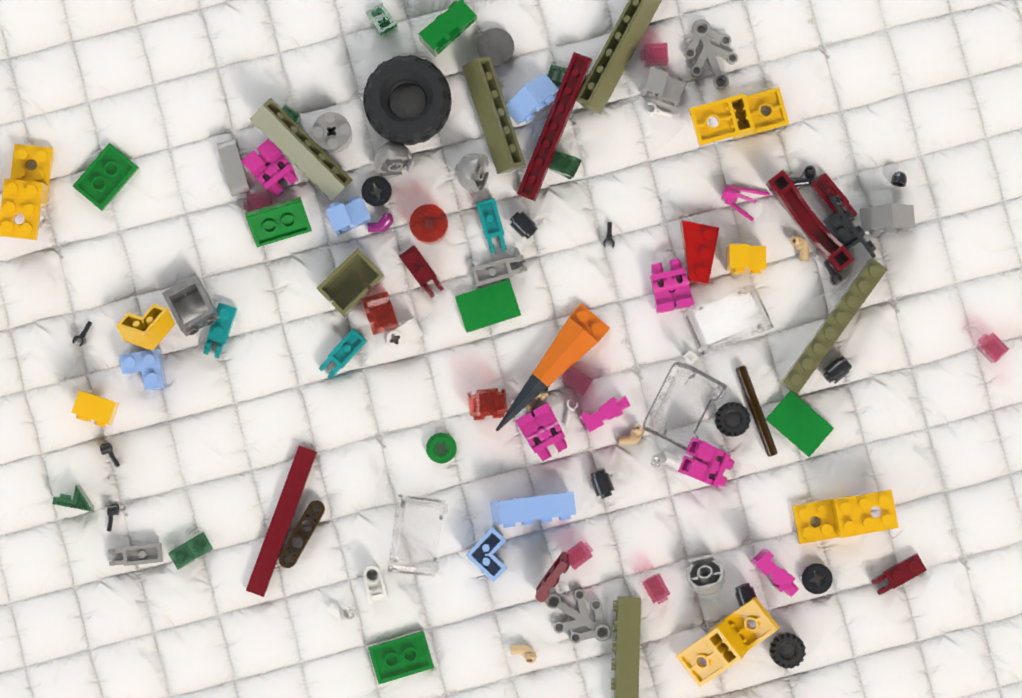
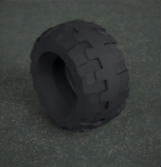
M396 56L386 62H382L370 74L364 88L363 105L368 121L379 135L391 142L415 145L430 140V138L441 131L451 111V91L444 74L432 62L418 56ZM402 85H415L425 95V107L416 117L401 118L390 107L392 92Z

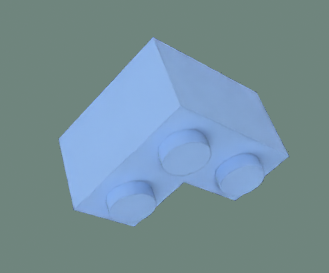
M544 73L524 85L506 104L508 113L518 125L524 121L528 123L535 117V111H540L545 105L548 106L555 100V95L559 89Z
M357 196L347 201L348 204L346 205L335 202L328 206V210H325L337 236L372 221L362 197L359 199Z
M160 349L119 355L122 374L142 373L144 390L150 391L167 388L162 351Z
M492 526L466 556L494 582L507 569V566L494 555L506 539Z

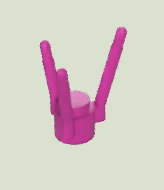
M727 184L721 197L725 199V204L733 207L750 221H754L752 216L732 201L737 202L739 197L756 203L755 199L740 194V191L769 196L770 193Z

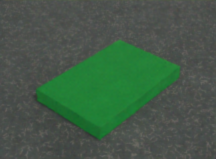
M109 143L74 183L73 187L103 211L139 167Z
M301 197L245 213L257 248L312 231Z
M510 279L455 296L467 333L521 316Z
M791 390L766 418L769 424L808 457L814 453L834 429Z
M424 630L368 647L378 684L434 668Z

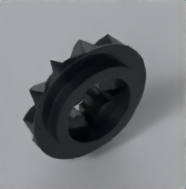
M373 176L363 183L361 194L367 204L374 207L382 206L389 201L392 195V188L385 178ZM373 184H375L378 189H384L380 192V199H378V197L375 194H370L374 191Z
M820 563L809 565L801 575L804 588L812 594H822L832 585L831 571ZM814 571L818 576H825L819 580V586L815 581L809 582V580L814 578Z

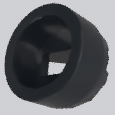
M902 171L896 172L892 176L891 184L897 187L906 186V174Z

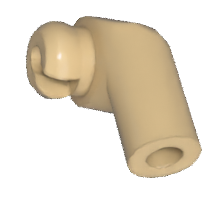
M799 235L792 236L790 243L799 251L800 261H809V243Z
M543 391L525 409L532 411L538 399L546 400L548 392Z
M637 424L629 435L619 436V445L637 444L644 435L643 427Z

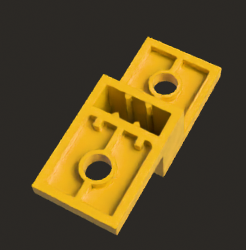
M779 87L746 96L744 93L689 108L699 146L732 137L735 140L789 125ZM761 107H769L771 110L770 115H762L760 112ZM714 117L717 119L718 125L710 127L707 120Z
M21 144L14 145L10 179L4 178L0 209V237L37 241L41 206L47 205L54 154L53 148ZM31 160H35L37 163V167L34 170L27 168V164ZM18 214L24 215L25 219L22 224H16L15 217Z
M892 489L792 506L799 544L899 528ZM874 506H877L881 511L880 515L876 518L870 514ZM813 516H817L820 519V524L817 527L810 525V519Z
M754 597L715 624L705 636L678 653L676 658L698 686L701 687L741 660L749 649L769 637L780 627L759 600ZM748 620H754L757 627L750 626ZM699 657L705 658L707 665L701 664Z

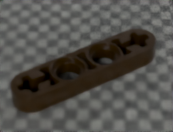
M312 501L307 506L279 556V563L282 567L291 568L298 561L325 513V505L321 501ZM319 504L321 512H317L314 515V518H317L315 522L312 518L306 517L307 513L309 515L313 513L312 505L316 506ZM309 520L312 523L310 531L302 529L303 521ZM295 537H300L303 541L300 548H295L292 545V540ZM290 547L293 551H297L298 554L293 553L291 556L293 562L286 565L283 556L289 555L291 551L287 550V548Z

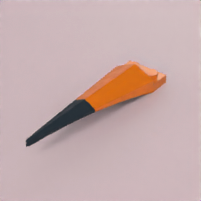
M581 303L554 339L497 426L496 431H499L593 348L608 332L610 327Z

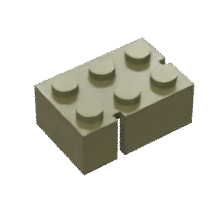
M357 248L316 289L329 302L333 300L331 304L346 317L370 293L368 289L372 287L374 290L386 277Z

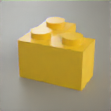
M729 244L726 247V271H731V274H742L745 271H750V274H762V271L766 270V246Z
M153 304L142 317L127 312L116 327L123 341L153 351L173 328L175 322L168 308Z
M79 390L71 413L77 414V419L89 422L95 420V425L106 427V424L112 425L119 403Z

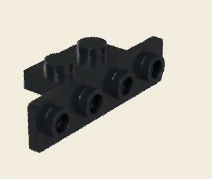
M829 193V199L837 211L823 219L824 224L847 250L861 242L871 257L875 258L876 254L874 251L876 247L872 241L869 240L867 242L864 238V235H866L860 225L856 227L853 223V220H855L849 210L845 212L842 208L844 204L838 195L834 197L832 193Z

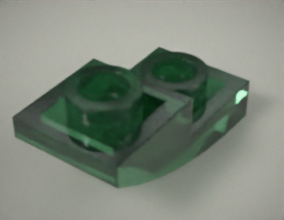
M204 532L169 552L168 555L177 570L194 562L195 559L212 551L213 547Z

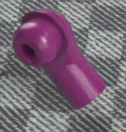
M386 212L378 223H368V233L387 231L393 224L392 214Z

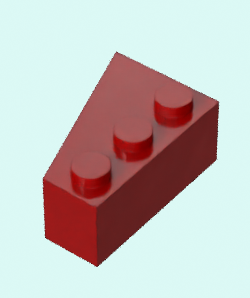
M682 220L680 227L688 282L707 286L709 284L719 227Z

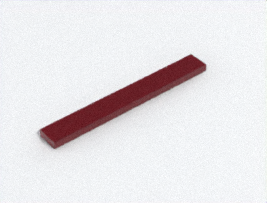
M576 52L573 53L518 189V195L536 201L576 102L575 99L581 90L593 59Z
M298 446L247 585L246 591L265 597L317 452Z

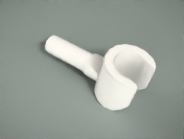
M652 102L648 103V106L654 107V110L651 112L646 110L648 115L661 114L672 117L673 113L657 108Z
M692 350L683 356L690 365L698 359V356Z
M570 399L567 401V415L564 426L568 427L571 415L578 407V401L574 408L569 406Z

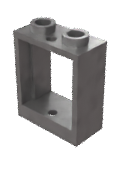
M196 274L162 293L180 330L186 337L196 334L199 329L214 324L220 318L201 280ZM198 290L208 311L184 324L174 303Z

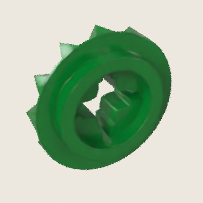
M446 433L434 434L426 444L428 457L440 464L451 461L457 451L455 440ZM447 441L445 449H447L449 453L441 452L437 456L436 454L438 453V448L436 447V445H434V443L441 445L442 443Z

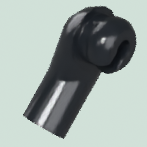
M807 166L800 177L791 178L795 186L810 185L816 175L815 168Z

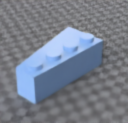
M574 492L490 502L493 525L503 524L504 528L515 527L517 522H522V525L534 524L533 520H541V523L552 522V518L559 517V520L571 519L570 515H576Z

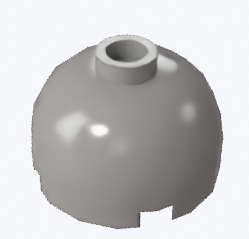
M387 142L379 148L375 155L376 171L378 174L380 172L383 177L402 175L401 171L406 168L409 171L414 166L410 150L401 143Z
M475 153L465 155L460 160L459 164L455 167V175L463 188L475 192H480L479 190L485 188L489 176L488 172L485 173L486 166H489L488 157L485 154Z
M701 556L694 559L689 568L687 567L686 578L691 589L696 593L712 595L722 588L725 582V570L721 561L713 559L712 556Z

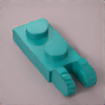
M495 198L476 202L485 239L488 241L491 254L495 253V246L492 242V238L499 237L502 251L507 250Z
M218 303L216 311L220 318L210 327L203 354H209L212 342L215 341L219 343L215 350V358H220L223 347L227 343L238 310L237 308Z
M353 328L332 350L319 369L321 371L325 370L331 361L336 363L337 366L327 376L331 380L368 341Z

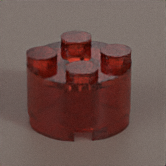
M434 204L422 205L415 209L410 217V230L417 241L423 244L434 245L445 238L448 231V219L444 211ZM428 220L429 222H434L431 229L424 227Z
M387 291L362 299L373 335L399 327Z
M498 388L476 390L477 393L472 395V391L467 392L470 416H473V420H483L489 415H492L493 418H502L508 411L505 388H502L501 392H498Z

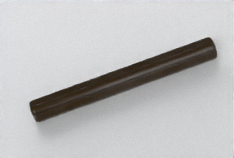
M745 365L737 367L736 373L767 456H774L778 452Z

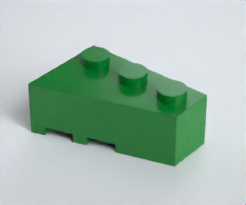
M463 0L454 1L446 12L438 15L431 24L418 33L420 42L434 57H437L477 20V15Z

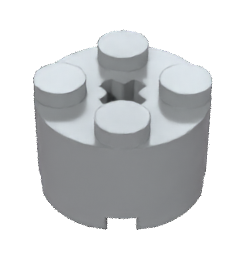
M327 112L316 119L312 129L313 138L325 152L339 153L350 145L352 129L343 115ZM335 130L336 135H330L329 131Z

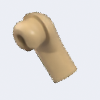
M528 644L510 645L511 655L521 654L529 664L536 661V652Z

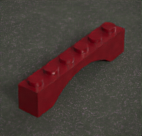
M784 170L780 171L765 184L823 258L829 262L835 273H839L855 260L844 245L831 234L814 214Z

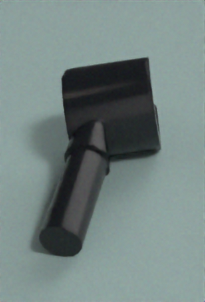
M607 222L606 239L603 241L605 248L607 240L612 241V248L615 245L612 239V222Z
M827 260L823 263L831 276L830 283L836 285L833 281L834 276H837L841 282L842 276L835 273Z
M88 321L80 335L73 338V344L76 343L78 338L82 340L79 347L86 344L85 336L92 322Z
M110 443L102 444L100 446L101 454H109L116 468L119 467L120 464L114 456L112 445Z
M118 504L110 505L107 509V531L109 532L112 530L113 515H119L120 513Z

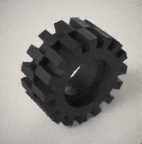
M729 402L722 405L715 414L717 429L725 436L731 437L745 433L751 422L748 409L737 402ZM729 412H735L740 417V422L735 427H730L726 424L725 417Z
M792 633L778 634L779 636L774 637L773 642L770 643L771 648H769L773 661L786 669L799 666V663L803 662V657L806 655L804 642ZM785 643H791L795 648V653L790 658H784L780 653L781 646Z

